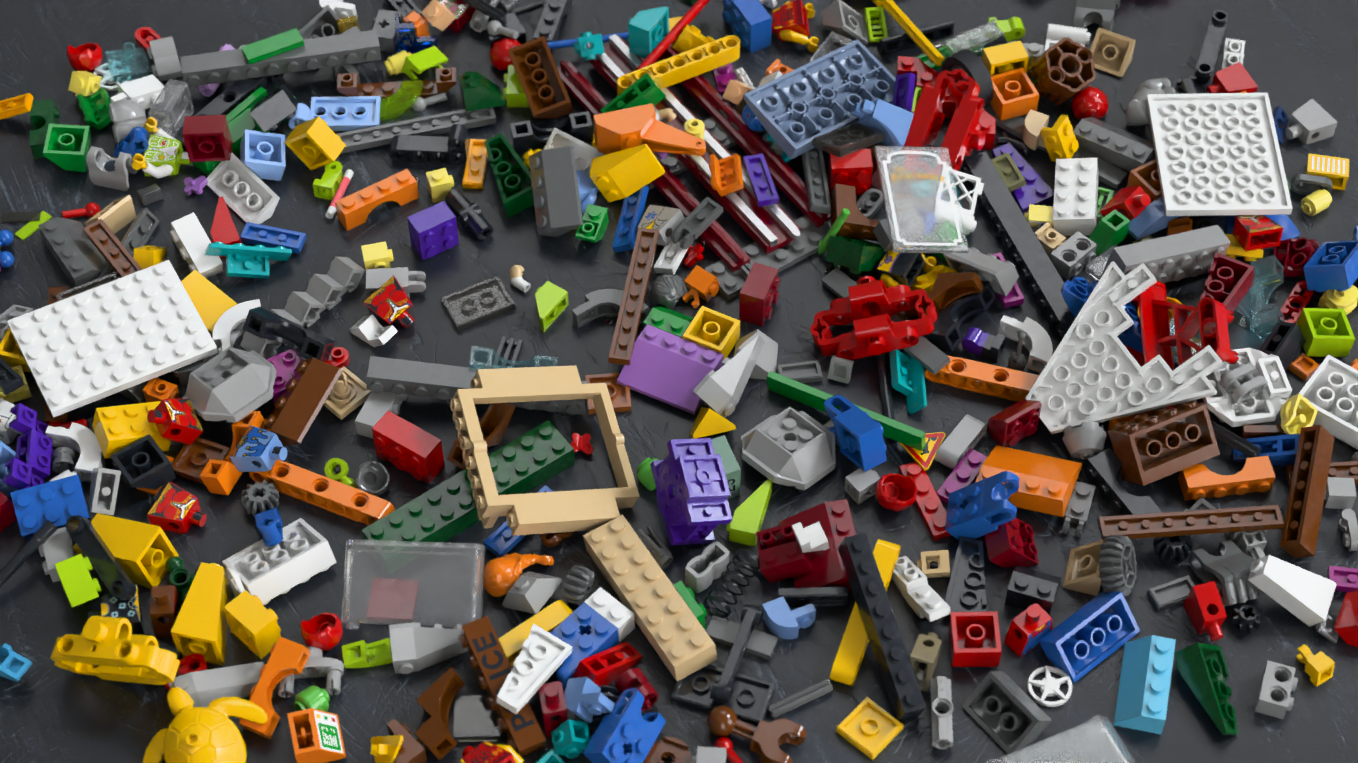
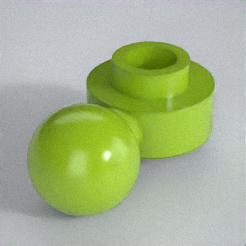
M332 458L326 463L325 474L328 478L356 488L354 479L347 477L349 467L344 460ZM340 466L341 471L337 474L336 468Z

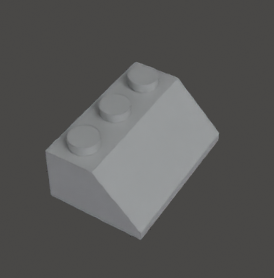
M961 245L947 250L943 254L949 267L955 269L957 273H976L981 281L990 282L994 292L1006 297L1019 278L1013 263L998 260L991 254L985 255L980 253L974 247L967 248Z

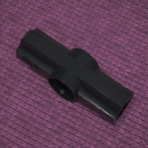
M453 189L449 191L445 201L456 213L459 223L463 227L467 226L479 240L484 241L490 238V235L493 233V227L483 217L476 202L471 203L460 190Z

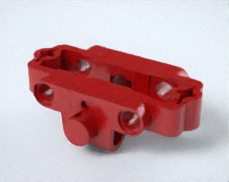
M955 69L952 72L944 70L938 75L935 84L926 83L915 111H911L914 115L901 151L924 152L926 145L934 146L945 118L942 104L946 96L948 84H952L957 91L966 92V94L962 97L958 109H955L941 145L942 150L939 155L941 162H946L947 168L958 171L964 157L970 156L972 149L980 151L983 148L986 134L979 132L981 129L979 118L984 108V99L978 97L980 93L979 84L962 69ZM900 154L906 157L904 169L910 175L913 173L914 178L919 183L930 180L929 175L928 178L924 179L926 172L931 174V179L935 175H938L937 177L940 176V171L944 164H938L934 172L927 164L918 163L923 154ZM917 173L922 174V178H917Z
M864 276L857 280V285L848 287L849 297L833 300L830 303L829 310L820 311L815 314L814 323L810 327L814 342L824 356L837 355L839 358L854 360L872 355H880L895 349L899 350L915 346L919 342V336L933 332V323L937 320L938 315L933 300L928 298L925 290L911 291L907 285L886 288L882 279L875 280L871 276ZM911 308L916 309L917 320L894 322L890 318V316H894L896 313L905 312ZM854 324L852 332L839 335L836 338H833L829 328L834 325Z

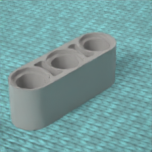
M966 414L939 447L935 460L954 470L969 449H973L983 437L987 424Z

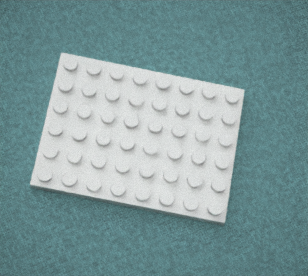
M1268 93L1147 94V108L1166 216L1290 215L1292 213V204Z
M169 260L7 321L53 418L218 353L217 346Z

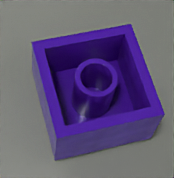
M444 201L407 217L411 245L422 260L433 257L459 244L456 216Z

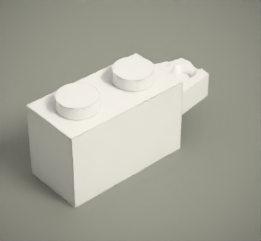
M154 75L139 78L118 85V94L110 98V104L124 99L134 101L144 107V109L165 103L166 87Z

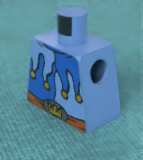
M249 426L230 455V459L238 472H265L271 470L276 460H285L288 452L275 433L255 426Z

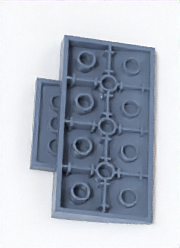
M856 40L745 93L743 98L774 141L790 159H793L819 145L829 154L830 150H851L874 138L864 126L858 123L859 118L851 115L853 105L857 102L861 104L864 99L869 101L880 99L893 105L896 78L859 40Z

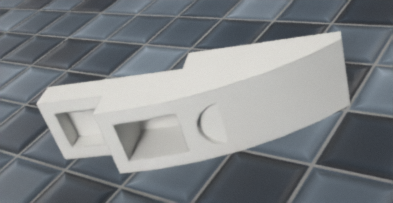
M907 556L899 557L892 574V579L914 612L920 618L926 617L930 622L949 615L951 612L950 606L928 585L927 576Z

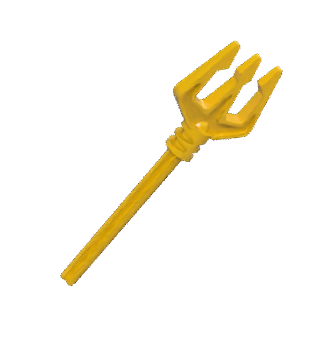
M872 0L877 7H884L934 64L942 65L941 62L945 59L893 0Z

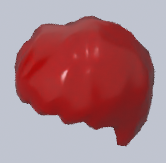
M505 38L494 43L489 53L490 61L494 68L507 71L508 65H513L508 49L521 45L516 39Z
M85 43L78 45L76 48L71 45L67 47L66 54L74 70L93 72L102 63V49L97 43Z
M1087 86L1077 92L1071 100L1072 111L1077 119L1094 117L1099 120L1108 111L1107 95L1097 87Z
M888 473L879 478L875 486L878 503L885 509L894 512L906 510L914 503L917 497L916 482L911 476Z
M321 613L312 616L310 620H302L300 624L302 638L308 647H317L322 651L331 650L342 639V622L334 613Z

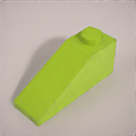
M767 479L735 510L733 520L726 527V531L729 532V541L756 547V532L761 530L772 493L771 480Z

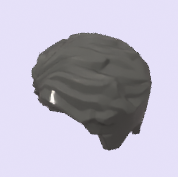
M665 274L658 276L652 285L650 301L655 306L661 304L670 309L676 305L680 297L686 294L688 288L678 275Z
M367 461L358 466L357 477L354 480L355 487L376 497L382 495L388 488L390 481L389 473L384 465L377 461Z

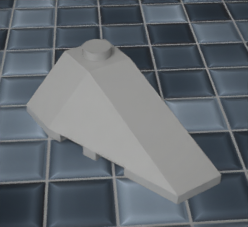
M257 662L190 672L175 677L174 682L169 683L170 689L172 687H179L185 690L194 701L193 708H207L211 701L221 697L247 699L250 697L252 688L257 685L260 679V671L264 663Z

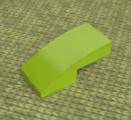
M389 638L369 644L361 640L342 646L345 668H365L393 663L391 641Z

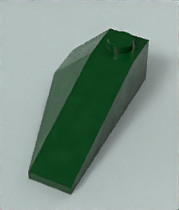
M1197 642L1174 652L1177 670L1220 732L1225 735H1237L1235 710L1228 699L1232 695L1231 687L1226 686L1225 677L1229 676L1221 646Z

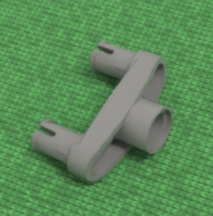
M306 647L311 654L302 673L283 678L280 681L278 691L280 697L286 698V692H288V697H292L294 694L295 678L327 677L325 690L329 695H333V690H335V695L341 693L340 684L341 676L344 673V664L334 658L322 657L323 651L320 648Z

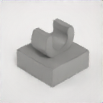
M833 356L827 379L848 384L854 361Z

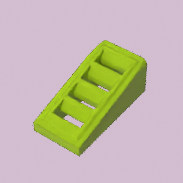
M884 7L864 8L863 17L869 43H878L882 39L888 38ZM873 29H881V31H872V30H873ZM873 35H882V37H873Z

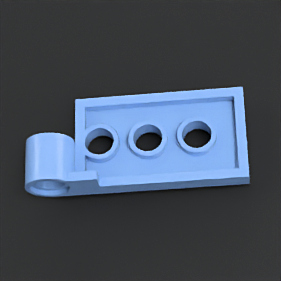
M381 96L312 97L310 109L305 104L298 103L297 110L295 111L296 114L289 119L288 125L293 130L297 125L319 116L316 115L317 113L323 112L325 114L319 117L327 123L332 131H354L379 126ZM339 112H344L343 115H337ZM358 112H364L362 115H357Z

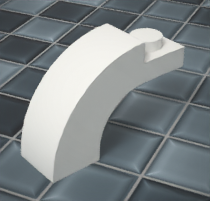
M1003 315L1000 320L998 333L1018 342V332L1024 331L1026 337L1023 339L1022 345L1030 353L1027 368L1041 373L1052 357L1053 352L1052 342L1048 333L1040 324L1026 317L1023 323L1015 318Z

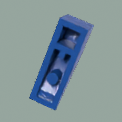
M1300 434L1245 439L1259 447L1261 451L1258 457L1268 456L1271 465L1283 467L1295 465ZM1233 448V461L1245 463L1246 458L1249 457Z

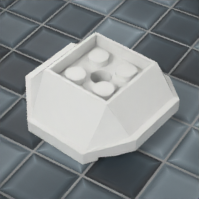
M1253 348L1232 350L1238 353V356H1236L1239 357L1238 362L1230 365L1224 361L1223 365L1206 376L1217 390V394L1203 398L1207 409L1213 412L1221 422L1227 423L1231 427L1275 421L1282 405L1289 399L1292 393L1279 356L1268 355ZM1242 363H1250L1256 369L1253 375L1254 378L1262 375L1268 384L1258 395L1238 404L1231 397L1235 390L1225 391L1219 384L1221 381L1220 376L1228 369L1232 371Z

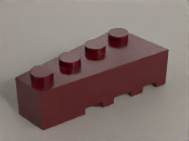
M1215 252L1200 300L1204 297L1213 298L1223 303L1226 309L1233 312L1253 285L1254 266Z

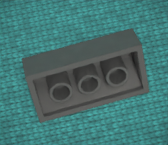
M1094 117L1081 119L1073 130L1080 148L1128 172L1156 159L1153 142Z
M573 146L540 150L529 156L538 235L558 237L582 226L583 219Z
M55 217L38 225L43 242L78 294L91 289L107 261L84 234V227L81 222Z

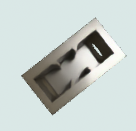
M932 632L918 636L910 655V662L919 688L925 692H928L930 680L933 678L942 645L939 636ZM920 662L926 663L924 670L918 667Z

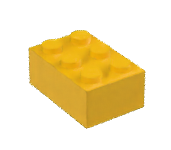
M160 401L96 408L92 427L104 459L111 458L110 455L148 434L151 435L163 452L169 451L171 440L163 438L156 424L149 423L147 420L148 412L154 410Z

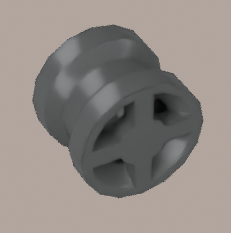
M68 447L56 448L52 453L54 460L52 463L53 471L58 474L63 473L67 469L73 472L75 469L73 461L75 458L74 450Z

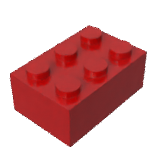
M387 411L372 427L377 456L384 461L387 460L393 463L399 470L409 472L415 479L423 480L429 484L445 466L441 440L394 413Z

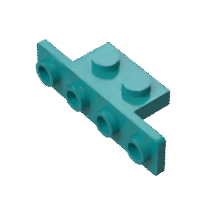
M213 242L207 246L205 255L226 257V276L268 279L270 276L269 260L288 261L292 255V249H286L282 246L268 248L264 245L245 246L241 243L227 245L222 242Z
M897 349L891 351L892 387L906 395L907 411L913 414L927 406L924 366L904 350L903 353Z

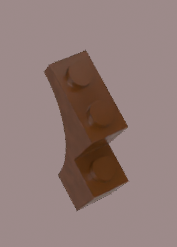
M938 273L932 291L927 293V296L933 300L938 315L954 300L968 294L982 292L984 285L976 273ZM915 308L905 311L908 320L918 319Z
M491 403L479 421L487 447L501 443L516 407L512 403ZM456 439L447 460L464 470L466 465L463 460V450L459 440Z
M452 668L442 674L433 685L416 699L431 718L424 722L414 733L439 760L457 745L449 730L448 715L455 696L465 683Z
M395 718L387 723L389 736H403V742L398 751L396 763H425L427 761L425 752L427 748L420 739L415 740L411 736L409 728L404 723L400 724Z

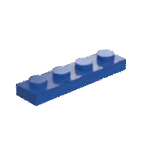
M647 185L624 199L612 244V249L615 253L634 249L638 225L642 218L649 190Z
M545 485L537 493L554 491ZM506 521L484 541V547L500 558L507 554L526 535L513 536L511 528L508 527Z

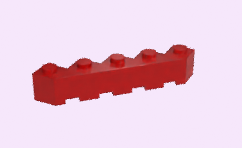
M898 56L896 75L909 72L915 74L914 88L921 87L923 91L926 83H936L939 74L918 57ZM948 84L946 96L942 104L945 118L951 119L955 109H958L961 99L965 95L957 91L952 84ZM983 109L979 118L981 125L979 132L986 134V140L982 149L993 150L996 119Z

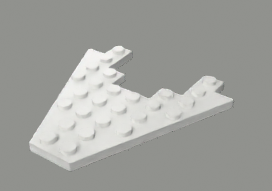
M1114 261L1109 264L1026 396V400H1035L1042 403L1039 418L1051 434L1063 432L1064 428L1069 425L1072 426V429L1081 426V422L1101 423L1217 394V390L1206 376L1223 365V361L1210 345L1172 371L1160 354L1141 367L1117 337L1134 324L1122 307L1157 282L1144 263L1126 276Z

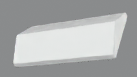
M232 152L231 160L221 161L206 178L208 180L207 185L219 197L223 196L225 202L246 223L261 224L272 217L280 199Z

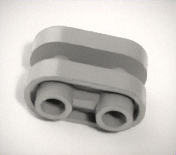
M1242 363L1232 371L1230 369L1225 371L1220 376L1221 381L1219 384L1225 391L1234 389L1235 391L1231 397L1239 404L1258 395L1267 386L1268 382L1262 375L1254 378L1253 375L1256 369L1250 363Z

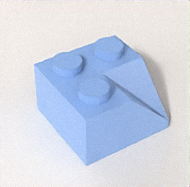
M245 130L240 143V160L260 179L281 181L286 167L285 135Z

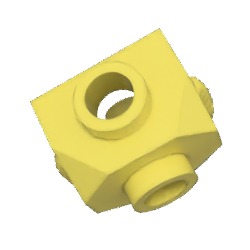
M1352 285L1345 291L1327 290L1320 298L1318 306L1328 309H1344L1346 315H1348L1357 306L1358 289Z
M1300 394L1294 395L1281 407V428L1287 435L1300 434L1301 428L1313 426L1318 410L1309 403L1308 399Z

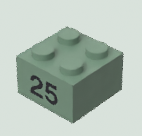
M725 435L711 439L715 454H720L731 494L729 498L739 496L741 469Z

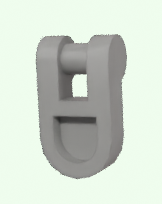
M1344 509L1338 524L1339 529L1344 531L1342 536L1343 545L1348 547L1349 551H1358L1356 515L1352 509Z

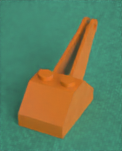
M653 103L593 115L595 145L597 151L605 155L647 144L650 150L654 152L702 156L706 152V143L703 139L656 120Z

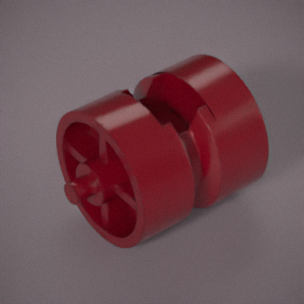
M633 668L624 672L615 683V687L619 690L620 694L630 688H637L644 696L641 713L651 709L658 700V693L648 683V679L640 668Z

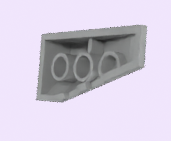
M758 333L753 334L737 348L736 355L733 358L724 359L722 361L723 366L716 372L710 371L693 390L707 407L724 418L734 412L735 406L741 398L765 343Z
M413 622L389 625L395 674H409L414 671H420L468 651L467 648L463 649L458 636L461 635L460 625L455 626L453 629L442 628V624H434L433 628L421 627V623Z

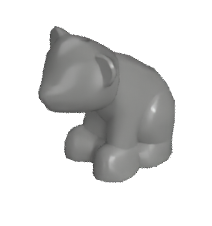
M1168 78L1149 79L1137 88L1126 111V126L1150 124L1146 101L1147 94H1176Z

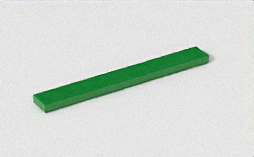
M770 371L767 375L768 390L826 413L824 401L833 395L773 371ZM854 404L882 425L884 430L883 436L923 451L925 448V432ZM834 405L838 410L842 408L840 405Z

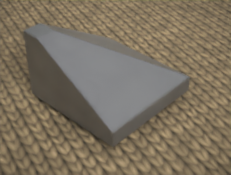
M1327 614L1326 620L1315 624L1317 632L1335 644L1339 636L1334 630L1336 620Z

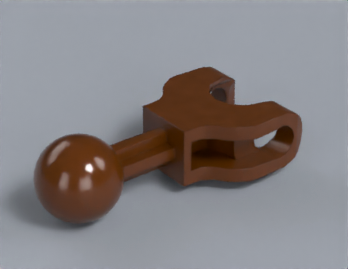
M723 705L713 708L707 717L708 728L713 734L727 736L734 733L751 740L750 750L759 755L761 763H792L791 757L780 750L779 746L784 743L800 745L807 736L803 726L785 718L777 719L773 722L760 720L758 727H754L737 720L734 710Z

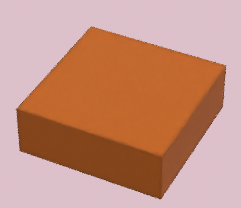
M1302 353L1290 364L1288 369L1306 381L1315 373L1320 365Z

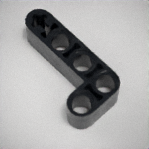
M454 124L450 127L448 137L396 135L392 138L389 156L397 162L464 164L467 160L469 148L468 130L462 124Z

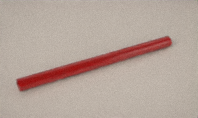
M698 0L635 71L654 64L710 0Z

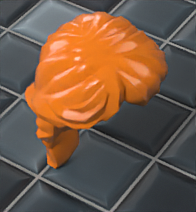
M513 553L492 559L485 565L482 571L485 590L493 597H501L508 593L516 580L519 579L524 568L535 563L552 566L554 564L553 557Z

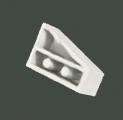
M195 213L171 222L172 230L170 235L183 259L189 264L191 272L196 270L205 278L223 272V263L219 256L205 255V250L211 242Z

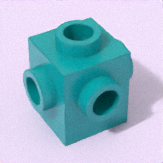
M590 31L580 33V37L575 38L576 42L573 43L575 54H578L579 58L584 57L585 61L596 59L597 54L605 53L601 34L592 35ZM587 43L590 44V48H589V49H587V47H586V44H587Z
M568 719L551 732L555 754L564 755L567 758L577 757L590 742L586 722Z

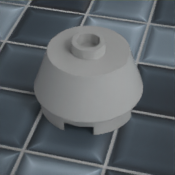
M1081 422V426L1072 429V426L1069 425L1063 430L1064 437L1062 440L1070 455L1074 458L1088 459L1104 449L1107 433L1104 431L1103 425L1099 426L1098 422Z

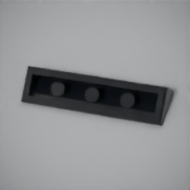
M950 21L919 30L930 42L952 37L955 22ZM907 33L882 39L877 44L882 55L918 46Z

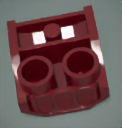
M1306 237L1282 240L1280 246L1273 247L1271 270L1268 272L1269 276L1273 278L1305 276L1303 267L1319 248L1318 242L1315 239H1307Z

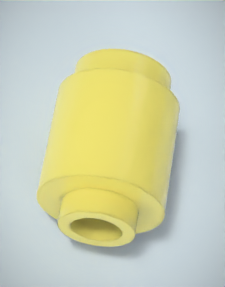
M403 50L384 61L385 68L390 76L403 73V64L405 58L411 55L410 52L407 53Z
M690 119L684 125V132L704 140L705 125L699 119Z
M1317 190L1301 200V209L1308 216H1314L1330 206L1332 197L1327 190Z

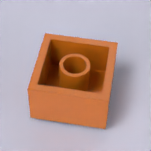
M1023 68L991 76L994 92L993 98L989 103L1000 121L1028 114L1030 109L1037 111L1039 93Z

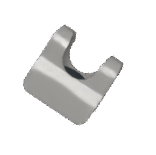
M91 146L86 156L89 177L93 184L128 191V174H136L138 171L132 167L133 160L131 154L120 152L116 159L108 156L102 148Z

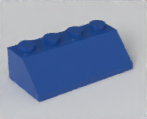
M1103 590L1042 637L1039 642L1048 660L1056 668L1064 671L1070 677L1071 682L1075 683L1139 633L1140 629L1122 592L1106 593Z

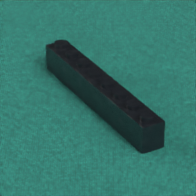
M863 533L845 537L838 546V551L894 716L898 721L918 717L926 709V705L867 534Z

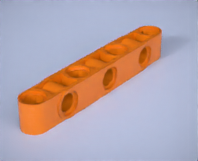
M948 356L950 363L935 375L928 369H925L924 372L926 379L932 382L1017 402L1023 399L1026 400V396L1040 376L953 356Z
M276 460L269 471L249 472L252 480H256L259 483H262L264 480L268 484L273 483L278 492L367 525H371L395 511L394 506L387 500L281 460Z

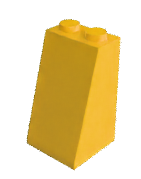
M99 513L91 521L92 526L134 583L149 589L158 586L168 572L165 568L167 559L172 556L178 557V553L160 526ZM75 543L73 549L77 555L82 553L83 558L86 557L77 543Z
M201 562L171 630V634L177 651L182 652L183 657L197 653L202 655L206 662L223 666L228 620L224 607L230 603L231 591L224 568L216 563L208 564Z

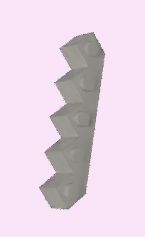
M335 256L330 264L327 275L314 274L309 280L305 292L292 291L287 299L284 310L270 309V312L308 328L320 318L319 314L326 308L330 310L338 304L345 292L349 291L351 293L357 288L365 269L348 257ZM245 331L240 346L248 352L254 350L263 358L269 359L277 354L276 349L282 344H287L273 339L260 338Z

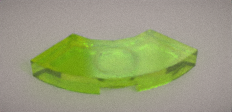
M422 80L402 81L401 87L394 95L382 98L380 108L381 120L397 117L405 113L404 111L412 104H415L422 91Z

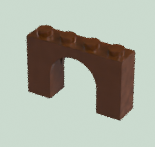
M835 184L830 195L831 227L844 208L850 211L849 216L836 235L878 241L873 230L879 221L871 220L859 211L856 204L855 187ZM894 193L892 199L895 215L915 209L914 196ZM889 204V217H892L891 204Z

